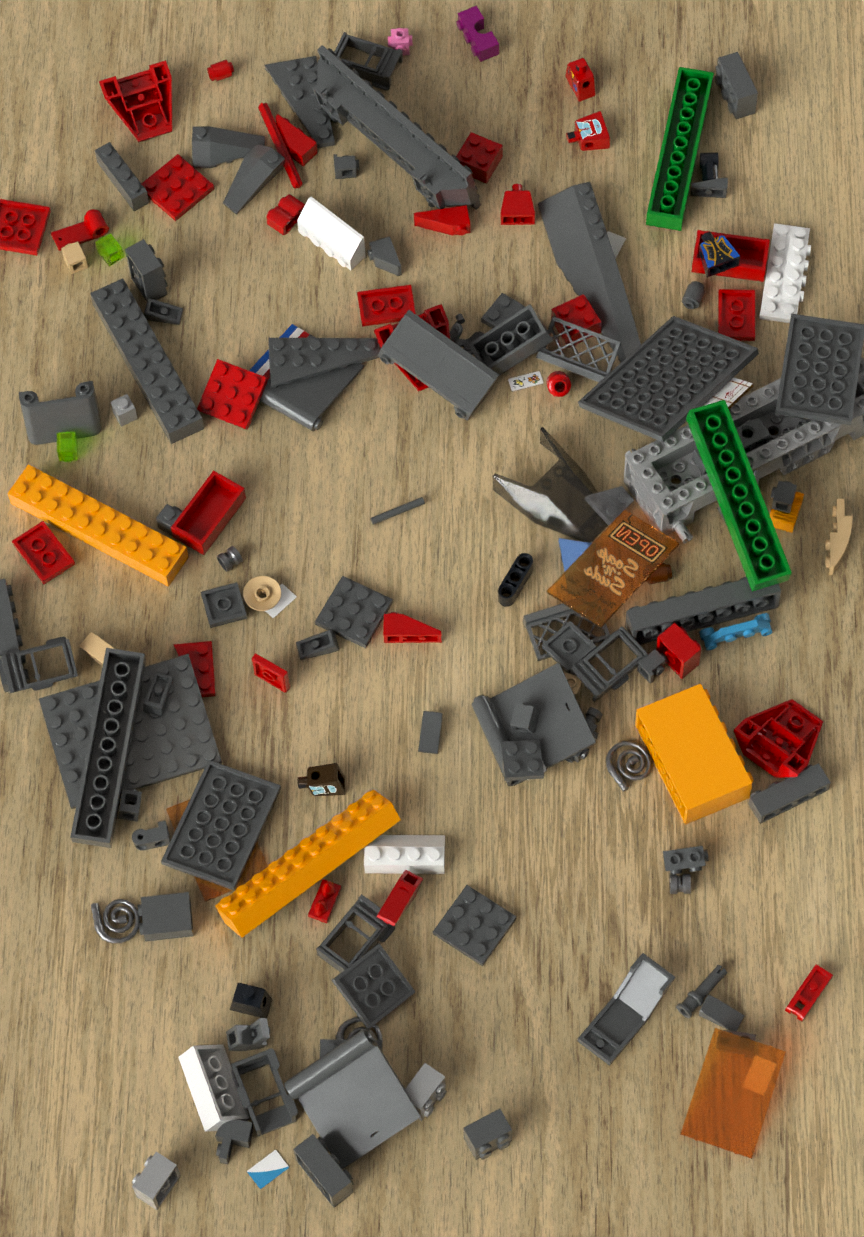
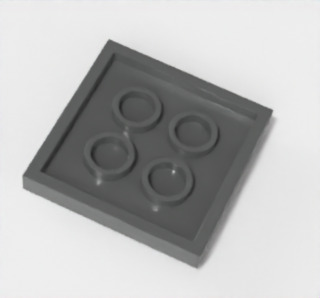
M342 576L315 620V625L325 630L331 629L336 635L366 648L382 622L384 614L391 607L393 599Z
M466 885L433 930V935L483 966L516 921V916Z
M380 943L331 980L367 1029H370L415 993V990Z

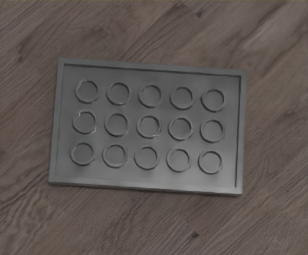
M791 313L775 414L851 425L864 342V324Z
M208 760L161 860L162 865L235 891L279 795L281 785Z

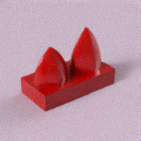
M323 879L309 910L308 917L327 923L342 886Z

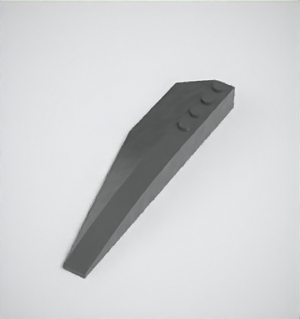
M591 182L573 185L539 202L538 207L557 266L563 271L566 280L570 282L576 295L584 294L601 320L602 335L622 342L617 356L619 361L623 362L641 345ZM609 342L611 349L614 351L616 344Z

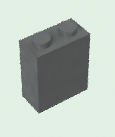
M189 892L141 897V904H138V914L142 916L143 923H139L140 935H144L146 942L193 936Z

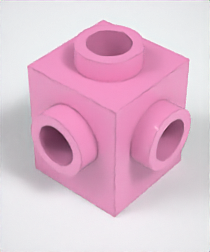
M408 28L391 29V36H388V47L402 50L403 55H410L409 46H413L412 35H409Z

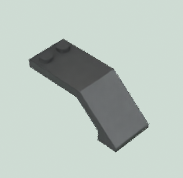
M642 953L630 967L629 973L612 999L584 1030L577 1041L610 1066L648 1021L674 981L675 976Z

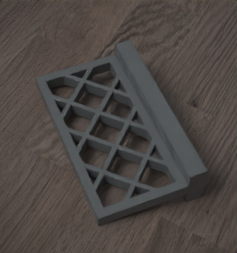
M555 316L552 317L548 331L550 335L551 333L553 334L552 338L555 339L558 349L550 351L546 349V345L538 351L536 358L597 382L603 380L611 372L622 342ZM556 322L561 323L565 329L564 332L556 335L553 329ZM574 329L579 330L582 338L576 341L572 340L569 333ZM566 333L570 343L561 347L557 337ZM593 335L597 338L599 344L590 348L586 338ZM584 340L587 350L578 354L574 344ZM608 342L616 344L614 351L607 355L603 345ZM572 345L576 355L570 358L566 357L563 349ZM600 346L604 356L595 360L591 350ZM589 352L592 362L588 364L582 363L580 355ZM606 358L608 363L606 372L600 370L596 362Z
M596 593L592 596L588 595L578 598L579 600L575 599L523 616V624L527 629L538 661L551 657L548 653L540 655L538 647L541 642H546L543 638L547 631L553 634L557 632L549 628L553 621L562 623L563 627L568 623L569 616L576 615L581 619L576 627L583 634L587 635L588 639L589 637L593 638L590 640L594 644L604 641L610 636L605 619L601 615L602 613H598L600 606L598 597H595L597 596ZM591 602L598 614L595 621L585 616L588 610L593 609L589 606ZM583 619L593 624L590 632L579 628ZM596 625L603 629L605 635L597 637L591 633ZM539 626L545 630L540 638L533 635L531 628Z

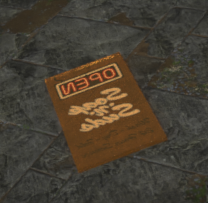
M624 510L547 590V593L602 628L679 546V542Z

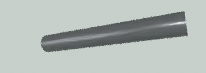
M422 497L371 517L372 525L421 506L425 502Z

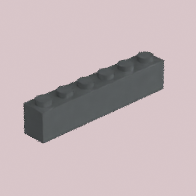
M0 579V652L14 648L20 650V647L23 646L21 635H17V630L20 629L18 618L14 619L13 613H16L15 603L10 600V596H13L12 587L7 585L5 579ZM25 655L20 656L22 666L26 663ZM0 660V676L6 693L9 688L2 660ZM23 666V670H24V674H25V678H26V682H27V680H30V677H29L28 669H24V666Z

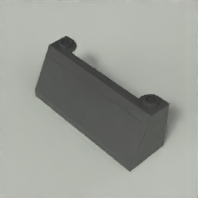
M410 310L401 319L378 354L383 363L398 364L453 404L455 414L467 421L492 390L499 376L495 371Z

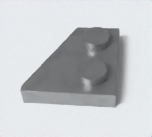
M622 486L594 493L584 498L607 525L612 524L634 501Z

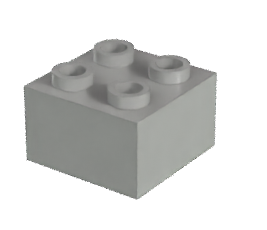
M426 1063L423 1064L405 1088L422 1116L419 1118L421 1121L425 1116L428 1118L431 1115L435 1102L437 1100L441 1101L447 1092L445 1090V1076Z
M155 1152L153 1156L150 1155L146 1160L142 1173H137L134 1177L132 1188L137 1198L158 1210L181 1175L175 1163Z

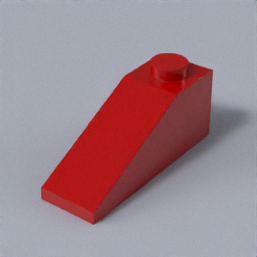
M467 205L413 213L414 226L452 236L470 233Z
M396 612L384 614V643H442L440 630L404 614Z

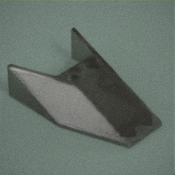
M542 427L540 429V444L556 455L558 462L533 486L522 484L495 473L493 475V491L535 524L579 541L592 543L608 526L584 499L586 496L598 492L580 466Z

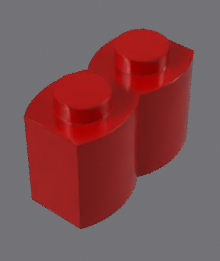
M290 194L282 197L278 206L268 211L266 216L267 225L282 235H286L298 223L297 220L305 204Z

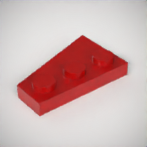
M212 641L173 644L178 657L189 654L202 698L216 696Z

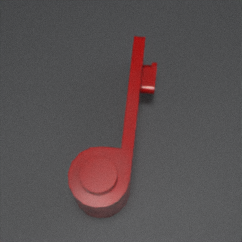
M91 209L86 212L84 222L51 232V236L57 248L61 251V248L67 244L75 242L81 244L107 234L109 227L101 212Z

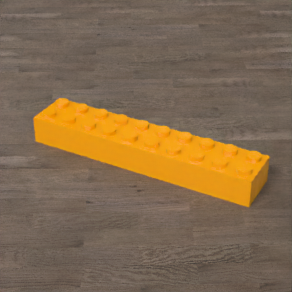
M29 464L8 492L11 504L168 587L189 558L186 546Z
M374 789L365 793L362 798L350 804L340 814L335 815L331 821L319 827L312 835L301 840L293 849L286 851L278 860L271 862L267 868L255 874L244 885H240L229 896L222 898L215 907L225 924L243 938L398 823L401 819L392 802Z

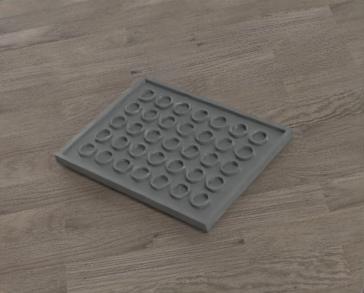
M672 316L581 398L578 404L582 409L664 442L687 421L686 417L689 410L701 407L759 354L758 348Z
M189 654L149 665L144 669L122 788L125 790H137L205 768L208 760L222 764ZM155 672L174 677L161 716L143 711V703ZM100 680L39 698L71 809L76 808Z

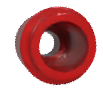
M227 60L210 65L211 67L207 68L210 80H215L216 82L231 77L232 72H234L232 63Z

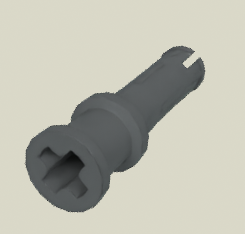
M717 965L697 989L690 991L687 994L688 997L676 1006L677 1010L684 1017L691 1018L692 1012L698 1006H702L703 999L726 976L727 971L724 968L720 970L722 968L721 965Z

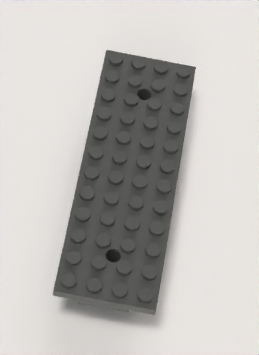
M323 45L317 49L320 56L318 60L317 84L312 89L318 104L328 113L331 121L334 123L338 121L341 125L349 121L412 176L416 190L426 198L430 207L436 206L438 209H444L446 206L471 205L477 210L481 206L480 196L477 193L478 189L472 177L473 172L468 166H462L455 155L448 154L447 149L442 144L438 145L434 142L435 139L429 133L425 134L418 123H412L405 112L398 111L397 106L392 101L388 102L379 90L375 91L368 80H362L360 74L355 69L351 70L348 68V64L342 58L339 60L332 49H326Z

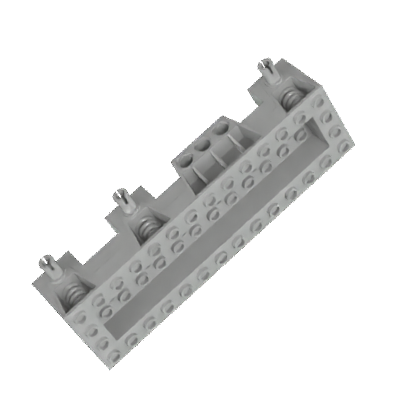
M862 357L851 425L775 414L781 378L734 401L728 407L736 428L742 426L750 419L754 420L759 417L768 431L774 429L778 432L777 435H770L768 443L746 453L758 486L760 478L780 469L783 475H786L829 453L835 441L847 434L853 440L864 436V360ZM689 425L676 430L664 442L656 440L638 450L631 449V451H627L624 469L625 485L659 537L663 538L676 531L684 544L687 543L686 539L688 542L693 539V535H691L686 526L694 521L695 511L717 501L708 475H703L692 459L696 443ZM673 478H678L681 481V483L676 485L673 484L671 480Z

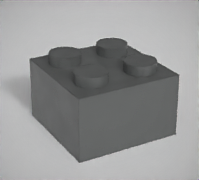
M501 1109L463 1128L464 1140L475 1160L479 1158L484 1160L491 1156L492 1152L496 1149L503 1150L512 1142V1129Z

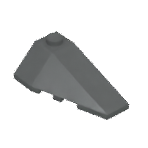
M211 126L193 127V167L214 168L220 163L226 162L228 164L238 158L244 159L245 155L257 144L265 146V136Z
M259 144L254 146L245 155L223 204L237 215L283 169L285 158L272 147Z

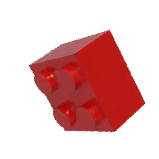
M470 132L456 157L462 166L466 165L471 169L474 179L487 184L503 157V145Z
M584 294L551 309V320L555 316L596 333H601V320ZM555 323V327L559 333L565 331L561 323ZM577 329L569 332L573 341L582 338L580 331ZM567 334L561 335L565 343L569 344L570 341Z
M674 623L657 637L656 650L667 657L668 662L666 664L681 679L699 666L701 646L696 640H692L683 627H679Z

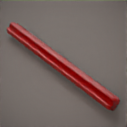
M260 103L258 109L277 152L285 158L284 168L293 188L299 189L303 182L267 103Z

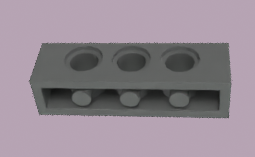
M759 417L754 420L750 419L742 426L736 428L745 453L768 443L771 434ZM696 446L692 459L702 474L705 475L707 472Z

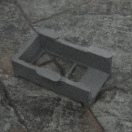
M344 32L334 51L336 57L340 60L347 46L370 54L365 65L343 60L348 64V68L351 70L355 69L360 74L361 79L372 82L373 87L388 91L391 86V75L397 63L403 62L402 50L385 47ZM372 56L381 57L376 69L367 67Z
M621 626L620 629L613 632L603 643L570 669L569 674L576 675L592 692V700L595 703L611 688L616 690L628 681V674L638 667V662L645 658L648 653ZM620 638L637 657L616 673L615 669L611 668L599 654ZM595 657L609 669L610 674L614 675L609 681H606L589 663Z
M66 637L50 639L46 641V645L20 651L18 648L0 652V660H2L9 688L8 694L30 688L37 691L51 687L54 682L78 677L70 642ZM62 646L69 674L40 681V674H38L33 653ZM21 655H31L35 671L34 677L37 679V682L27 684L20 658Z
M361 894L356 903L321 945L316 948L317 955L341 973L376 946L379 941L385 942L395 930V926L377 918L381 908ZM355 915H358L377 929L371 937L353 925L351 920ZM346 927H351L368 940L349 963L329 949L330 945Z
M269 1048L266 1051L231 1064L239 1086L237 1088L242 1106L248 1109L257 1136L296 1122L295 1116L298 1114V1110L293 1098L289 1094L287 1095L277 1070L280 1064L274 1049ZM269 1065L279 1092L250 1103L240 1075ZM278 1096L282 1097L283 1106L255 1116L252 1106H258L260 1103Z

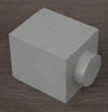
M128 394L111 401L113 413L121 427L138 419L136 409Z

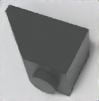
M390 236L369 242L370 250H367L370 261L373 260L375 267L397 276L402 275L401 264Z

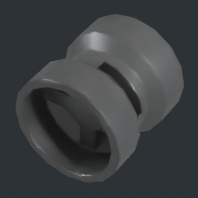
M234 546L229 547L226 553L216 556L219 564L226 572L232 569L234 564H239L243 561L240 553Z
M670 874V894H677L678 892L691 894L690 874H683L682 876Z

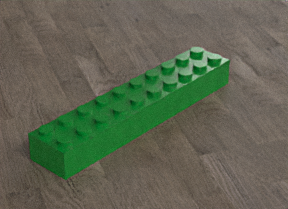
M679 67L648 205L646 225L678 231L682 230L713 86L714 72Z
M721 400L689 410L686 420L752 592L788 581L792 574L726 401Z

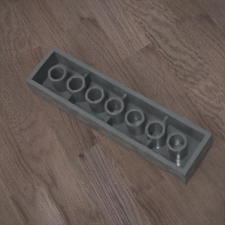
M743 577L739 581L724 582L716 587L709 586L698 592L690 591L679 597L671 596L664 601H653L642 607L634 606L626 611L625 628L638 644L642 645L657 641V637L674 623L679 627H683L686 632L776 609L779 606L781 589L778 583L752 592L747 577Z

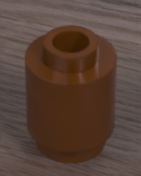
M660 563L646 566L645 570H643L644 581H648V584L651 585L667 582L668 579H672L670 564Z

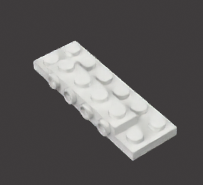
M774 223L759 319L790 323L791 313L797 314L799 302H803L804 291H801V286L805 287L807 276L803 275V272L808 270L809 260L805 259L806 256H810L811 245H808L810 228Z

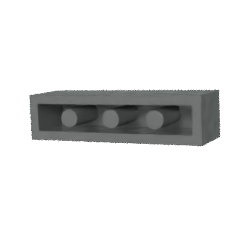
M109 142L96 149L97 163L132 210L136 211L147 205L149 200L146 189L112 144Z
M819 763L814 766L808 765L797 777H786L781 782L776 781L770 784L763 791H755L751 794L748 805L761 824L828 791L831 782Z

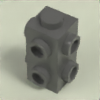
M703 846L663 851L665 871H670V874L682 873V869L690 868V872L702 870L701 866H706L705 862L709 861L707 849L703 850Z

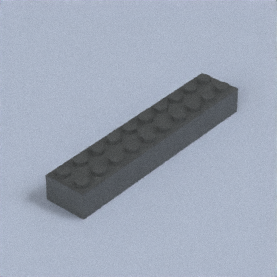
M122 278L91 292L90 295L94 308L170 444L203 430V419L124 279Z
M106 648L70 836L74 843L112 848L146 664L145 653Z

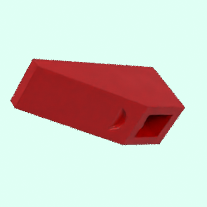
M277 114L275 116L276 124L291 158L304 166L318 153L317 142L312 137L305 135L299 127L293 126L287 118Z
M405 870L380 909L377 918L395 926L416 897L423 878Z

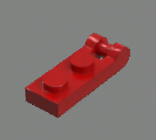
M816 964L787 1005L785 1011L789 1014L793 1013L797 1016L798 1020L803 1022L833 975ZM798 1002L805 1005L803 1009L796 1006Z

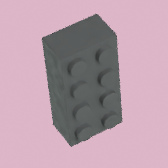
M529 304L468 345L479 361L501 375L552 342L553 338L538 312Z

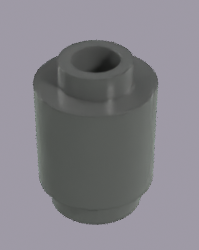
M693 281L687 286L682 298V303L686 308L696 309L699 307L705 293V287L702 283Z

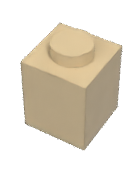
M78 242L67 244L61 248L63 258L71 274L88 268L86 257Z

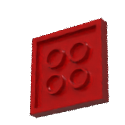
M179 154L141 183L147 191L148 198L174 221H177L215 189L208 179Z
M0 199V250L37 256L51 213L50 207Z
M217 359L197 410L248 430L268 378Z

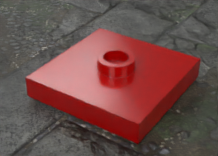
M255 653L252 657L255 676L287 693L290 689L288 672Z

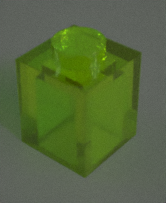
M111 233L102 236L95 242L97 252L108 266L124 258L122 247Z
M75 431L57 433L59 461L71 462L78 460V440Z

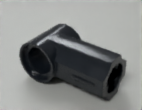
M700 153L702 181L718 179V153Z

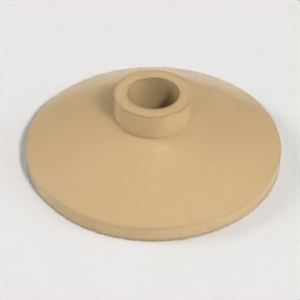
M257 576L249 580L245 585L243 598L250 608L257 611H267L275 607L280 601L281 588L273 578ZM260 595H266V597L260 598Z

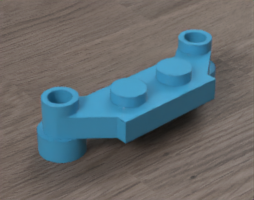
M763 613L754 617V620L720 628L716 632L713 627L702 629L699 631L701 640L704 641L706 650H713L717 648V643L732 642L738 637L744 636L748 638L754 636L755 633L767 636L773 632L770 626L771 619L769 614Z

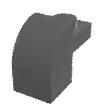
M259 1018L251 1025H235L226 1031L229 1051H250L265 1047L267 1045L266 1040L270 1038V1027L268 1026L267 1018Z
M230 1120L220 1126L215 1135L217 1142H222V1144H218L216 1156H219L220 1163L229 1164L233 1145L250 1147L254 1130L252 1122Z

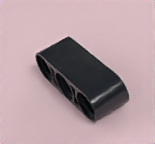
M521 553L517 556L499 586L498 602L502 606L509 607L514 604L532 574L533 558L530 554ZM527 563L528 566H521V564ZM513 578H518L519 581H516V582H515V581H512V579H513ZM508 593L510 596L505 597L503 594Z

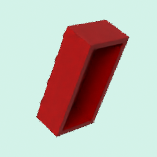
M697 231L692 263V272L705 274L699 255V248L703 242L702 235L709 231ZM711 232L714 238L721 235L725 236L740 255L739 266L718 273L716 276L764 282L769 239Z
M213 470L171 526L173 538L205 555L246 500L245 488Z

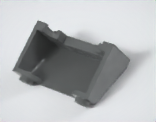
M93 381L77 385L75 389L76 397L39 402L37 394L33 391L19 392V400L29 442L34 445L99 434L101 431V420Z

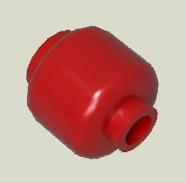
M555 371L548 376L546 385L553 396L563 397L568 394L571 389V381L566 373Z

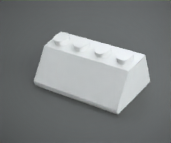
M310 197L297 220L298 231L301 235L310 238L314 245L323 248L328 256H333L337 259L341 266H346L352 270L366 257L364 237L313 197Z
M380 835L364 848L365 873L403 874L405 870H408L413 874H445V835Z
M223 1044L192 1046L179 1056L205 1132L217 1131L221 1125L230 1120L247 1121L250 1119L247 1109L242 1106L237 1093L238 1084Z

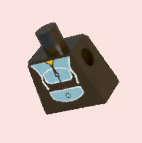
M337 763L307 768V776L298 777L297 779L298 788H309L314 796L345 795V776Z

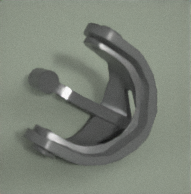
M457 314L455 317L457 321L450 331V340L460 347L464 346L463 349L472 355L474 353L468 344L484 333L479 331L475 332L468 339H459L463 332L461 324L465 322L462 314Z

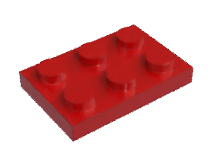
M411 285L357 292L362 327L400 322L408 310L416 314Z
M718 290V333L738 341H755V290Z
M44 521L12 540L14 547L43 584H46L75 565L73 558Z

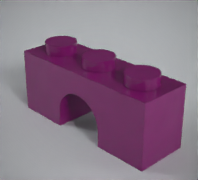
M477 5L459 12L456 24L458 29L463 31L466 43H470L473 55L477 56L480 62L499 55V43L493 32L478 33V31L484 29V17Z

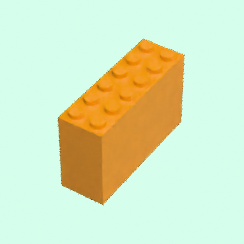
M701 683L636 710L635 726L685 825L749 799L752 783L754 782L751 773L746 772L744 768L745 763L742 756L738 755L735 750L734 740L732 738L729 739L727 735L728 731L725 723L720 722L718 718L719 712L715 705L712 706L708 690L703 689Z

